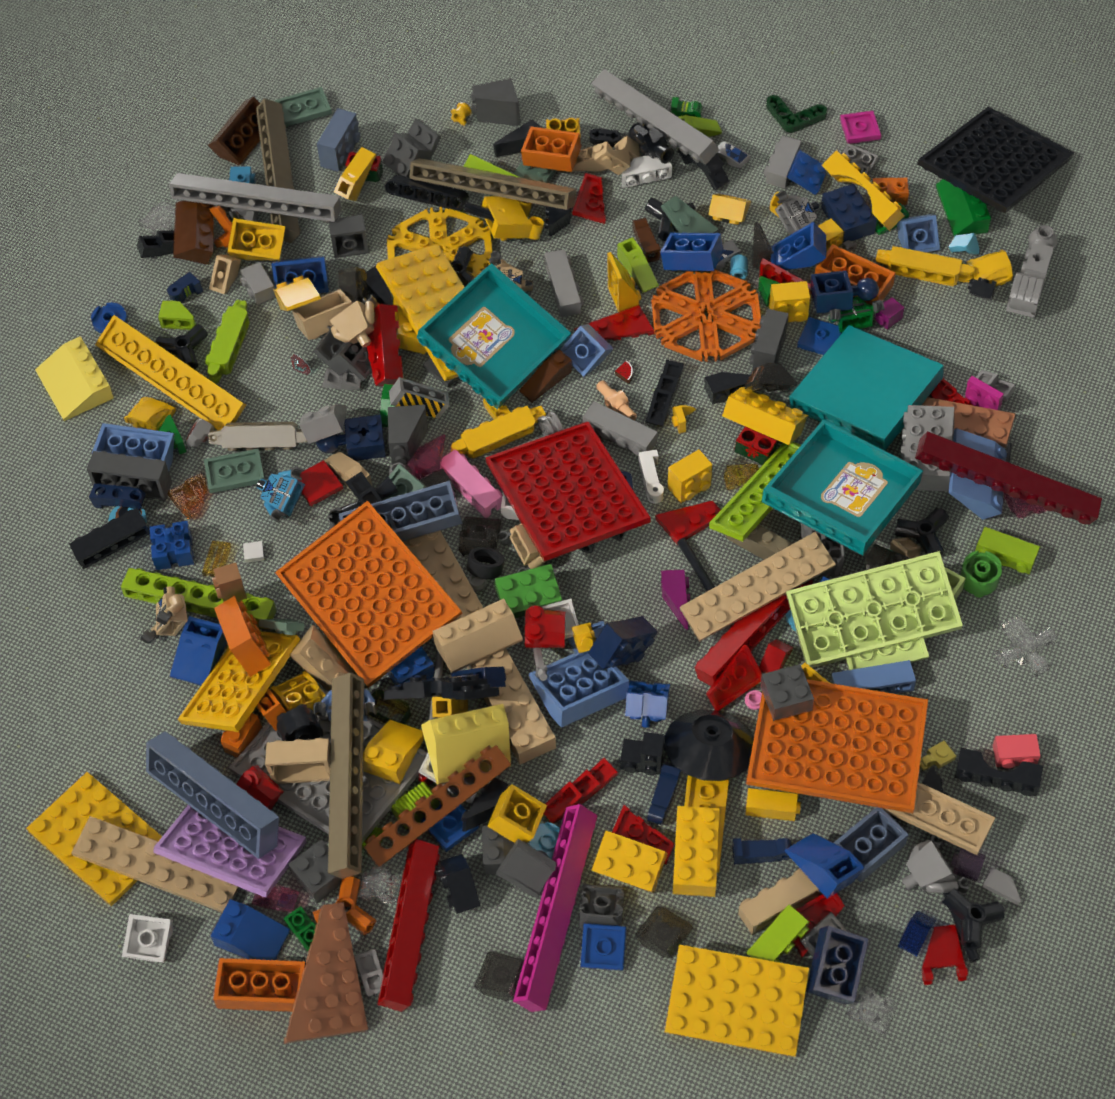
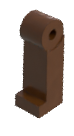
M644 217L633 220L632 227L636 240L648 263L661 260V248L654 238L647 219ZM655 253V256L648 257V254Z

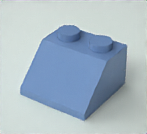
M927 214L905 218L897 223L898 238L903 248L921 252L940 250L936 215Z
M589 324L579 326L560 350L572 360V366L584 377L602 363L614 348Z

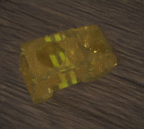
M738 464L726 466L723 477L727 490H733L735 486L745 485L759 470L758 465Z

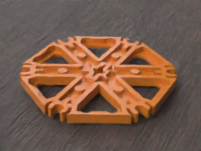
M716 269L710 271V273L695 271L694 274L693 271H687L660 285L656 290V294L660 296H652L654 335H656V339L664 337L661 339V344L665 348L702 362V356H704V361L708 362V357L713 356L714 361H717L719 355L721 361L754 343V340H756V333L753 332H757V329L761 328L758 293L756 294L755 289L748 291L751 289V284H747L748 281ZM719 281L734 287V289L714 299L712 283ZM685 283H692L694 285L695 300L673 292V290ZM744 304H748L752 308L753 320L750 321L729 312ZM668 309L683 315L665 326H662L660 323V310ZM705 309H706V312L708 313V319H707V320H706V316H705V314H704ZM717 328L739 336L741 341L727 349H721L719 347ZM699 329V350L694 351L677 344L679 339Z

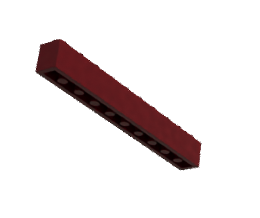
M928 431L919 440L915 459L920 460L924 464L934 465L942 471H949L958 477L973 480L976 484L989 486L993 490L1002 491L1013 498H1020L1029 504L1044 507L1047 511H1054L1065 518L1078 520L1081 524L1090 525L1098 519L1102 502L1100 497Z

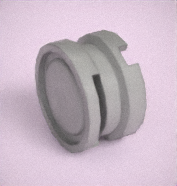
M550 411L547 416L538 418V425L544 436L563 430L559 418L553 411Z

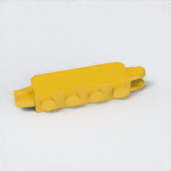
M892 246V250L878 249L876 255V262L887 265V269L896 272L895 275L948 286H955L958 281L969 283L973 279L972 274L975 271V268L971 265L962 264L960 259L903 247Z
M528 406L517 407L509 414H501L495 420L485 421L479 427L465 430L461 434V439L451 444V452L457 450L460 454H467L468 457L473 459L533 433L535 424L538 423V418L546 416V413L542 406L530 409Z

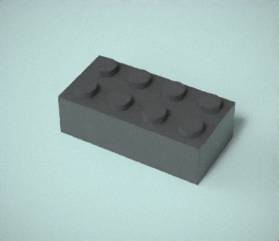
M93 451L87 466V472L92 485L96 483L138 488L146 493L145 498L166 501L172 485L166 462L160 459L152 460L140 456L132 457L125 454H112L106 451Z

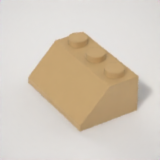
M311 625L290 654V657L328 692L332 690L333 678L349 672L354 673L352 667L335 646L314 625Z

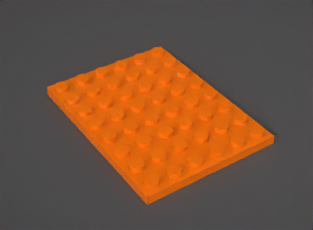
M369 501L362 504L275 572L356 674L364 678V683L368 688L433 637L434 630L453 622L463 614Z
M807 679L814 697L812 711L773 721L762 692L746 785L907 813L914 812L928 699Z

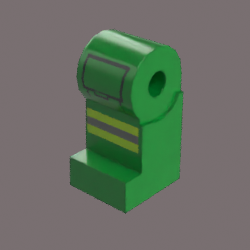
M672 97V114L677 117L687 115L701 118L703 106L700 102L679 101V97Z

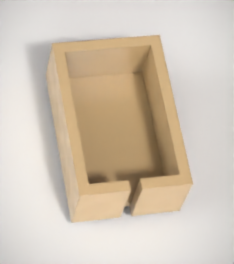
M339 289L322 296L317 301L292 309L297 327L308 340L327 333L330 330L327 326H333L329 320L353 303Z
M324 738L267 742L265 765L271 779L276 784L330 781L331 745L329 740Z

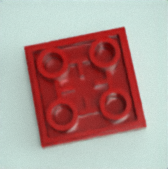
M324 460L300 474L302 478L300 482L305 484L301 494L310 506L343 489V485Z

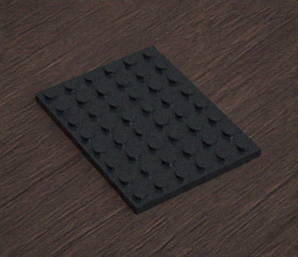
M988 106L920 157L917 165L1005 214L1073 158L1074 152Z

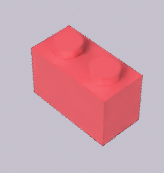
M1037 734L995 736L992 745L996 767L1009 769L1019 766L1022 761L1038 764L1041 756Z

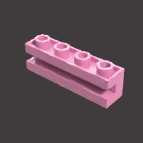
M453 450L438 461L439 472L450 481L485 519L491 515L492 508L496 510L501 508L503 496L501 491L495 489L489 479L483 477L477 467L472 466L468 462L464 454Z

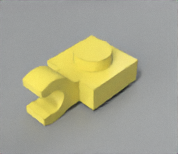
M942 741L927 750V755L921 758L920 767L923 771L933 765L940 769L954 761L956 755L947 743Z

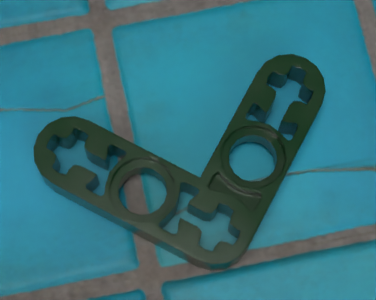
M770 95L766 100L767 110L788 133L797 132L823 121L827 117V107L822 104L814 105L793 114L779 96ZM784 112L786 113V115L781 116L778 113ZM808 117L809 120H802L801 118Z

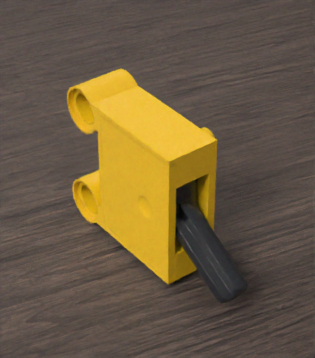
M484 196L482 206L467 202L464 207L465 212L484 218L493 237L500 238L502 241H507V238L537 240L540 238L544 226V221L540 217L533 216L527 219L533 204L499 196Z

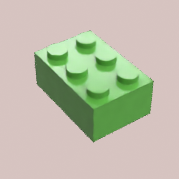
M551 564L499 577L494 582L498 600L504 599L515 618L525 616L526 609L531 606L541 607L562 601Z

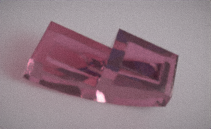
M279 886V888L274 887L266 898L254 894L252 905L272 910L293 912L300 891Z

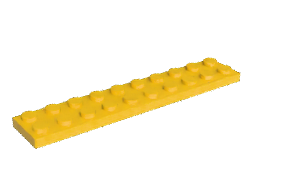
M113 315L95 344L98 348L189 411L212 424L217 430H221L227 423H235L246 407L245 403L115 315Z

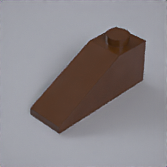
M559 349L543 362L520 389V393L533 403L572 373V360Z

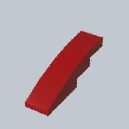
M603 758L590 771L585 770L572 783L569 781L545 803L547 806L544 815L551 823L555 824L564 817L566 807L582 805L619 773Z

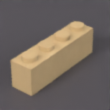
M799 868L794 872L793 876L789 878L784 877L772 888H764L758 893V896L742 901L739 906L738 915L753 935L772 924L788 904L796 910L822 895V893Z

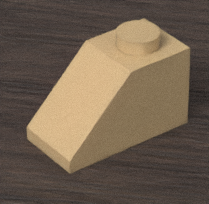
M227 254L216 255L209 289L226 294L238 276L241 259Z

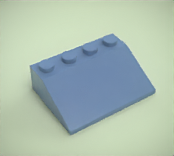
M954 429V442L1006 461V450L996 441L960 429ZM950 472L949 494L982 520L1002 514V491H995L989 486L976 484L973 480L958 477Z
M589 651L583 653L576 652L547 665V679L545 681H541L539 677L536 678V670L529 673V678L547 711L561 728L625 699L629 688V680L617 667L602 669L588 654Z

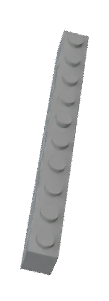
M604 69L591 83L595 88L594 92L600 98L603 96L609 104H615L618 110L621 112L624 110L631 119L636 118L640 125L644 126L645 124L649 130L652 128L657 129L664 135L665 139L669 140L673 147L676 148L678 146L685 155L690 154L691 158L697 163L700 161L706 165L719 151L712 139Z
M177 173L169 183L171 199L335 222L341 213L340 196L181 173Z

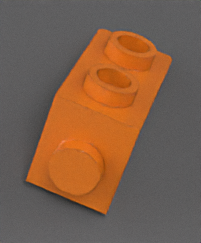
M215 206L210 211L225 233L216 239L214 244L217 248H227L233 222L226 216L227 213L223 208Z

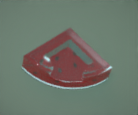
M293 354L291 356L293 369L309 375L311 368L300 356Z

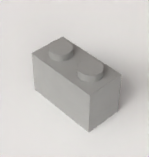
M260 262L241 269L242 277L240 281L244 288L247 287L250 299H254L257 305L276 297L273 291L274 285Z

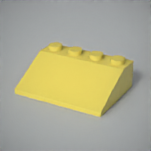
M81 336L64 343L35 369L64 421L114 399L110 385Z
M503 704L432 719L421 725L437 785L449 782L447 777L456 770L459 773L465 769L463 765L472 758L475 761L482 756L480 752L489 745L491 748L497 745L511 763L509 723ZM488 762L480 763L482 771H490L491 767ZM466 774L464 778L471 777L472 775Z

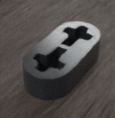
M596 128L590 131L589 139L593 145L608 142L611 147H615V144L621 140V134L616 130Z

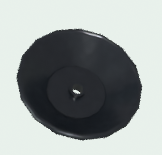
M700 709L685 713L670 724L665 733L664 748L671 763L684 774L705 781H723L738 777L749 768L754 736L748 726L735 716L717 710Z

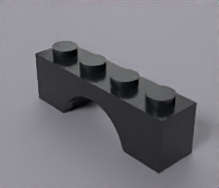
M961 747L954 778L962 782L979 783L984 787H997L1007 792H1019L1025 796H1037L1041 784L1043 765L1022 761L1014 770L998 771L985 762L982 752Z

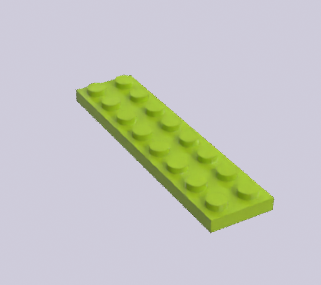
M792 442L790 445L783 443L709 522V528L743 542L773 509L762 502L763 489L801 445Z

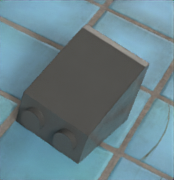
M511 78L472 86L473 93L470 94V98L474 105L471 106L473 116L476 115L478 122L520 126L519 100Z
M425 405L388 407V438L392 465L395 463L411 464L428 430Z

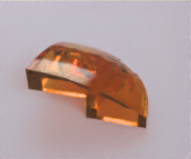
M200 473L187 479L184 484L169 490L167 494L181 513L188 519H191L200 512L205 504L203 501L205 495H207V484L203 474Z

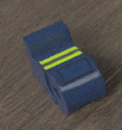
M191 272L176 280L167 289L170 301H180L181 303L194 292L197 295L203 292L200 281Z

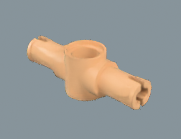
M604 380L600 381L596 387L604 396L606 407L635 421L637 414L629 407L626 394L622 390L617 392L615 389H612Z

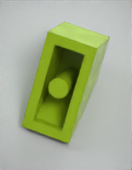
M162 301L158 316L161 328L191 330L196 325L194 316L180 301Z

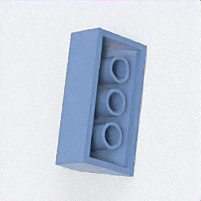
M103 423L93 451H106L112 454H125L132 457L140 456L152 460L160 459L166 462L169 471L173 461L174 433Z

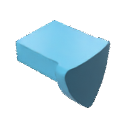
M975 233L956 235L949 246L950 251H966L972 255L979 254V244Z

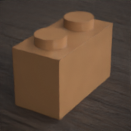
M236 563L213 569L215 577L212 578L218 599L222 598L223 602L233 596L238 601L247 599Z

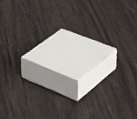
M262 541L243 544L245 563L264 561Z

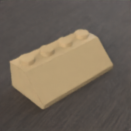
M504 599L433 631L434 644L451 673L457 672L523 641L515 617Z

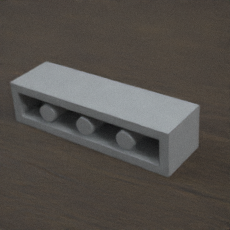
M565 249L544 253L545 267L560 318L581 314V306H584L582 295H578V282H574L575 272L574 269L570 268V256L566 255Z
M595 401L583 415V423L588 421L596 434L605 440L616 443L619 447L632 451L636 455H639V452L651 451L657 444V431Z

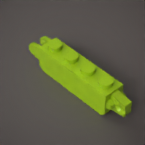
M236 300L233 306H228L226 313H223L222 323L216 331L217 336L211 343L210 354L206 356L207 373L210 376L209 379L215 384H218L222 375H228L232 372L250 325L247 302L244 300Z

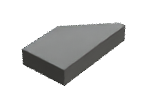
M992 867L983 884V888L1019 906L1021 899L1012 877Z

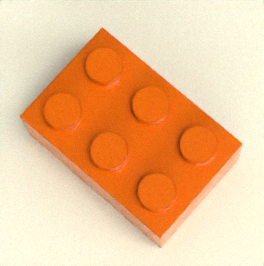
M530 127L521 150L523 165L572 172L581 150L580 134Z

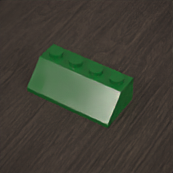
M944 179L936 184L935 187L954 237L975 233V235L988 233L991 218L985 203Z

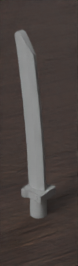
M533 648L536 678L539 677L541 681H545L547 679V665H544L541 648Z

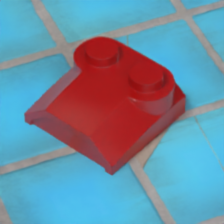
M536 605L526 609L525 648H565L566 612L544 610Z
M258 765L252 766L245 771L236 784L241 789L246 790L253 798L259 800L269 810L273 808L281 794L284 793Z

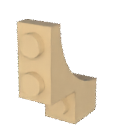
M626 136L615 144V150L605 147L595 154L594 161L620 175L631 167L630 163L634 158L640 157L639 143Z

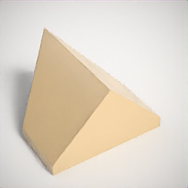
M908 537L893 539L888 557L895 563L919 557L922 548Z

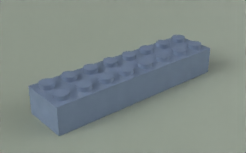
M166 731L146 742V772L258 859L277 847L279 817L275 812L269 810L259 800L249 795L246 790L241 789L231 779L225 777L218 769L213 768L202 757L196 755L189 747L184 746Z

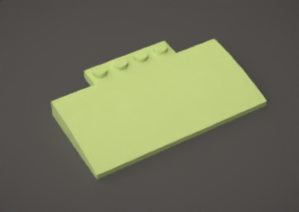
M940 551L786 591L805 663L811 668L845 659L849 670L910 660L911 663L927 659L929 654L924 639L960 630L963 626Z

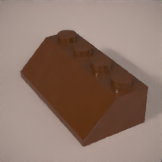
M254 96L245 100L208 144L210 149L219 158L241 165L259 143L260 134L256 108L260 102Z
M185 200L175 204L173 258L208 264L213 253L214 216L210 211L214 207L213 204Z

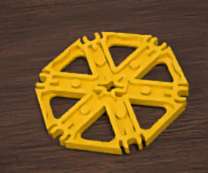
M439 207L440 211L434 212L433 208H430L429 214L427 208L394 226L392 234L395 236L388 235V259L395 257V247L413 252L438 244L451 264L459 247H467L483 239L485 253L482 255L473 253L467 270L471 271L474 277H477L485 267L490 265L489 258L492 253L489 227L482 228L484 222L480 218L456 210L445 208V212H443V208ZM448 217L468 222L466 227L447 237L446 219ZM422 219H426L429 222L430 238L410 232L407 228Z

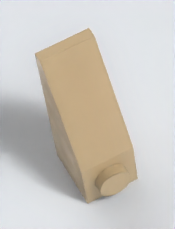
M337 451L324 460L347 487L346 481L361 471L372 486L370 474L358 462L342 452Z

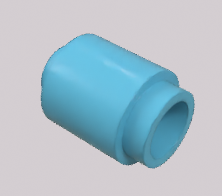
M739 254L731 258L730 275L745 280L748 275L747 257Z

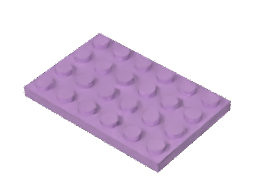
M187 805L154 846V853L266 898L289 867L288 864L295 859L306 844V837L278 826L277 847L258 859L195 809Z

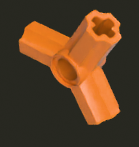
M350 876L342 879L336 903H344V907H350V910L346 912L348 924L363 935H366L373 929L376 919L356 905L361 880ZM320 909L313 911L316 923L319 920Z

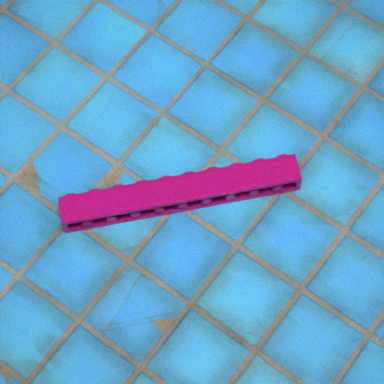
M581 804L566 807L552 857V860L556 862V868L544 886L513 1002L531 1012L545 1011L549 1003L555 974L560 962V955L565 943L573 906L575 905L578 887L580 886L583 868L585 867L587 853L598 815Z

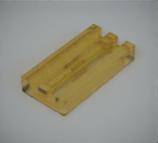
M212 540L203 567V576H207V574L210 577L215 576L213 569L218 567L223 547L225 548L219 567L226 566L231 543ZM216 546H219L214 559L212 570H210L209 568L215 552Z

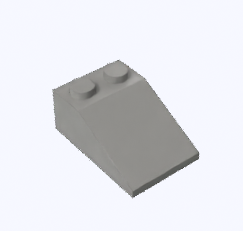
M346 405L324 406L319 411L314 413L308 412L301 417L299 426L308 444L343 432L347 411Z

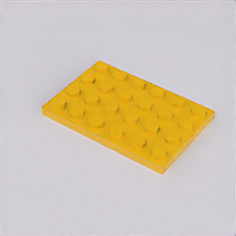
M261 631V636L266 643L265 646L270 653L268 658L271 665L251 677L228 647L179 716V722L183 725L239 732L301 639L298 635Z
M86 772L26 829L112 907L138 880L72 856V851L89 817L92 816L155 841H159L162 836L90 773Z
M679 944L665 1033L796 1057L809 968Z

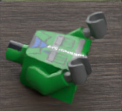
M858 296L853 297V309L845 311L832 309L830 310L829 321L831 323L837 321L840 333L844 332L849 325L859 329L873 326V314L885 309L883 300L874 301L870 305Z

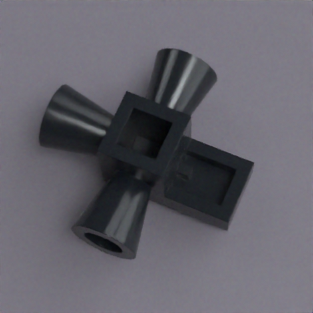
M639 124L632 129L631 139L641 145L640 150L645 156L649 155L652 159L657 157L663 164L669 163L672 160L674 150L669 148L661 132L655 128L648 132Z
M361 471L346 481V484L358 501L343 506L340 509L342 512L359 508L366 501L373 504L382 501L385 497L398 493V490L389 477L374 489Z

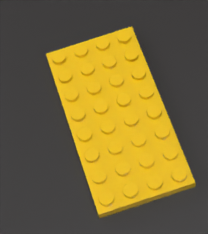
M438 244L378 262L376 265L377 270L416 334H418L419 329L465 288ZM424 346L444 381L459 377L456 372L448 369L440 358H436L431 350Z

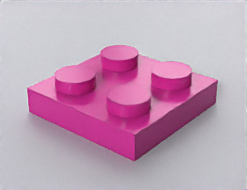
M873 111L840 115V122L848 144L881 139V133Z
M971 376L967 382L965 397L971 401V404L973 406L1001 410L1004 393Z

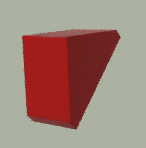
M778 639L770 642L760 663V671L768 673L782 669L794 647Z

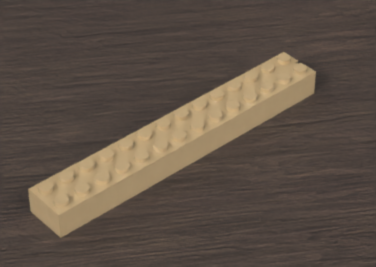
M441 531L403 541L462 611L463 614L454 621L483 608ZM507 649L467 666L468 669L481 667L505 668L506 687L499 688V696L486 697L484 700L488 707L499 704L504 705L509 723L510 748L520 765L556 749V737Z

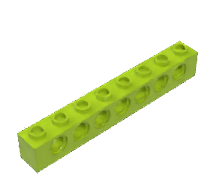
M129 568L121 584L124 597L157 604L164 595L163 590H161L162 588L174 587L175 594L183 592L186 611L218 618L214 608L223 603L222 598L218 599L214 585L207 586L196 581L182 580L175 576H164L158 572H146L140 568ZM246 593L247 599L242 601L248 609V614H252L256 619L258 628H261L259 627V619H274L277 609L273 600L267 597H255L252 594Z

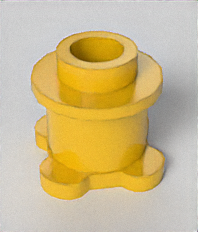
M458 103L457 108L451 110V119L454 122L465 125L466 117L472 113L470 106L466 103Z

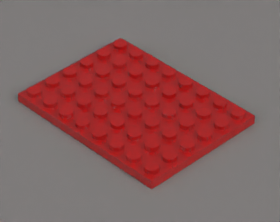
M588 421L485 457L489 469L544 562L651 522L649 514Z

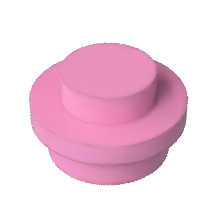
M752 690L745 696L746 706L752 710H758L762 693L758 690Z

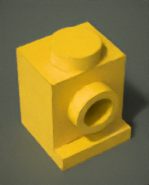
M591 623L571 627L578 652L589 651L593 646V642L596 641Z

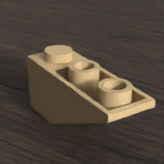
M604 142L580 150L573 171L601 172L608 170L594 161V155L605 147L612 149L610 144Z

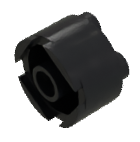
M305 704L298 705L296 708L286 713H281L277 717V731L282 741H294L296 739L314 740L320 738V736L323 737V729L316 715H314V711Z

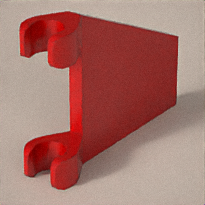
M956 926L934 927L921 970L923 984H932L934 976L931 969L956 966L958 981H966L968 971L964 963Z

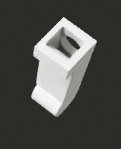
M657 450L639 452L638 462L647 499L651 503H660L663 500L664 488L659 483L655 465H658Z

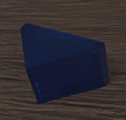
M917 910L910 919L898 947L917 957L937 920Z

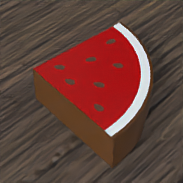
M626 360L615 370V375L628 384L632 381L633 367Z

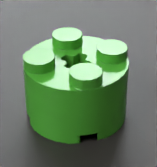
M974 551L968 554L964 559L960 573L962 577L966 578L963 588L978 598L994 592L998 587L1002 573V565L999 558L987 551L985 553Z

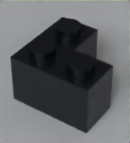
M644 732L643 741L624 739L620 769L629 773L643 772L647 775H660L664 756L665 735Z
M463 854L439 861L440 869L437 872L443 888H448L449 895L446 896L449 908L453 907L456 914L481 906L470 867Z

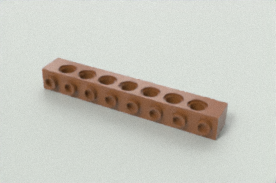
M490 745L480 752L482 755L476 761L472 758L463 765L465 767L463 771L459 773L456 770L447 777L449 782L445 785L440 783L431 790L432 795L428 798L423 796L414 803L416 805L414 809L409 811L407 808L398 815L399 820L393 824L390 821L382 827L381 830L383 832L376 837L373 834L364 841L366 846L363 847V850L377 868L384 865L511 766V763L497 745L493 748ZM488 762L491 767L490 771H482L480 763ZM464 775H472L474 783L471 785L464 782ZM455 787L458 790V796L450 797L447 789ZM432 800H439L442 808L434 810L431 807ZM415 813H423L425 821L423 823L416 822L414 819ZM398 826H407L409 829L408 835L401 836L397 831ZM389 838L392 841V847L389 849L383 848L381 840Z

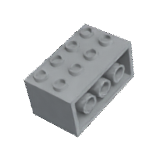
M908 405V412H904L901 457L907 463L923 470L921 482L915 490L949 491L950 472L942 471L931 464H924L920 460L915 459L919 440L927 431L953 441L954 407Z

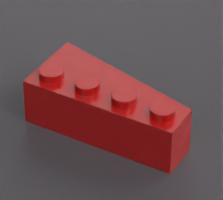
M379 304L374 308V330L368 334L371 344L367 346L375 386H384V384L394 385L399 377L403 378L402 358L398 355L401 345L400 339H397L396 329L399 328V321L395 319V312H398L397 305Z

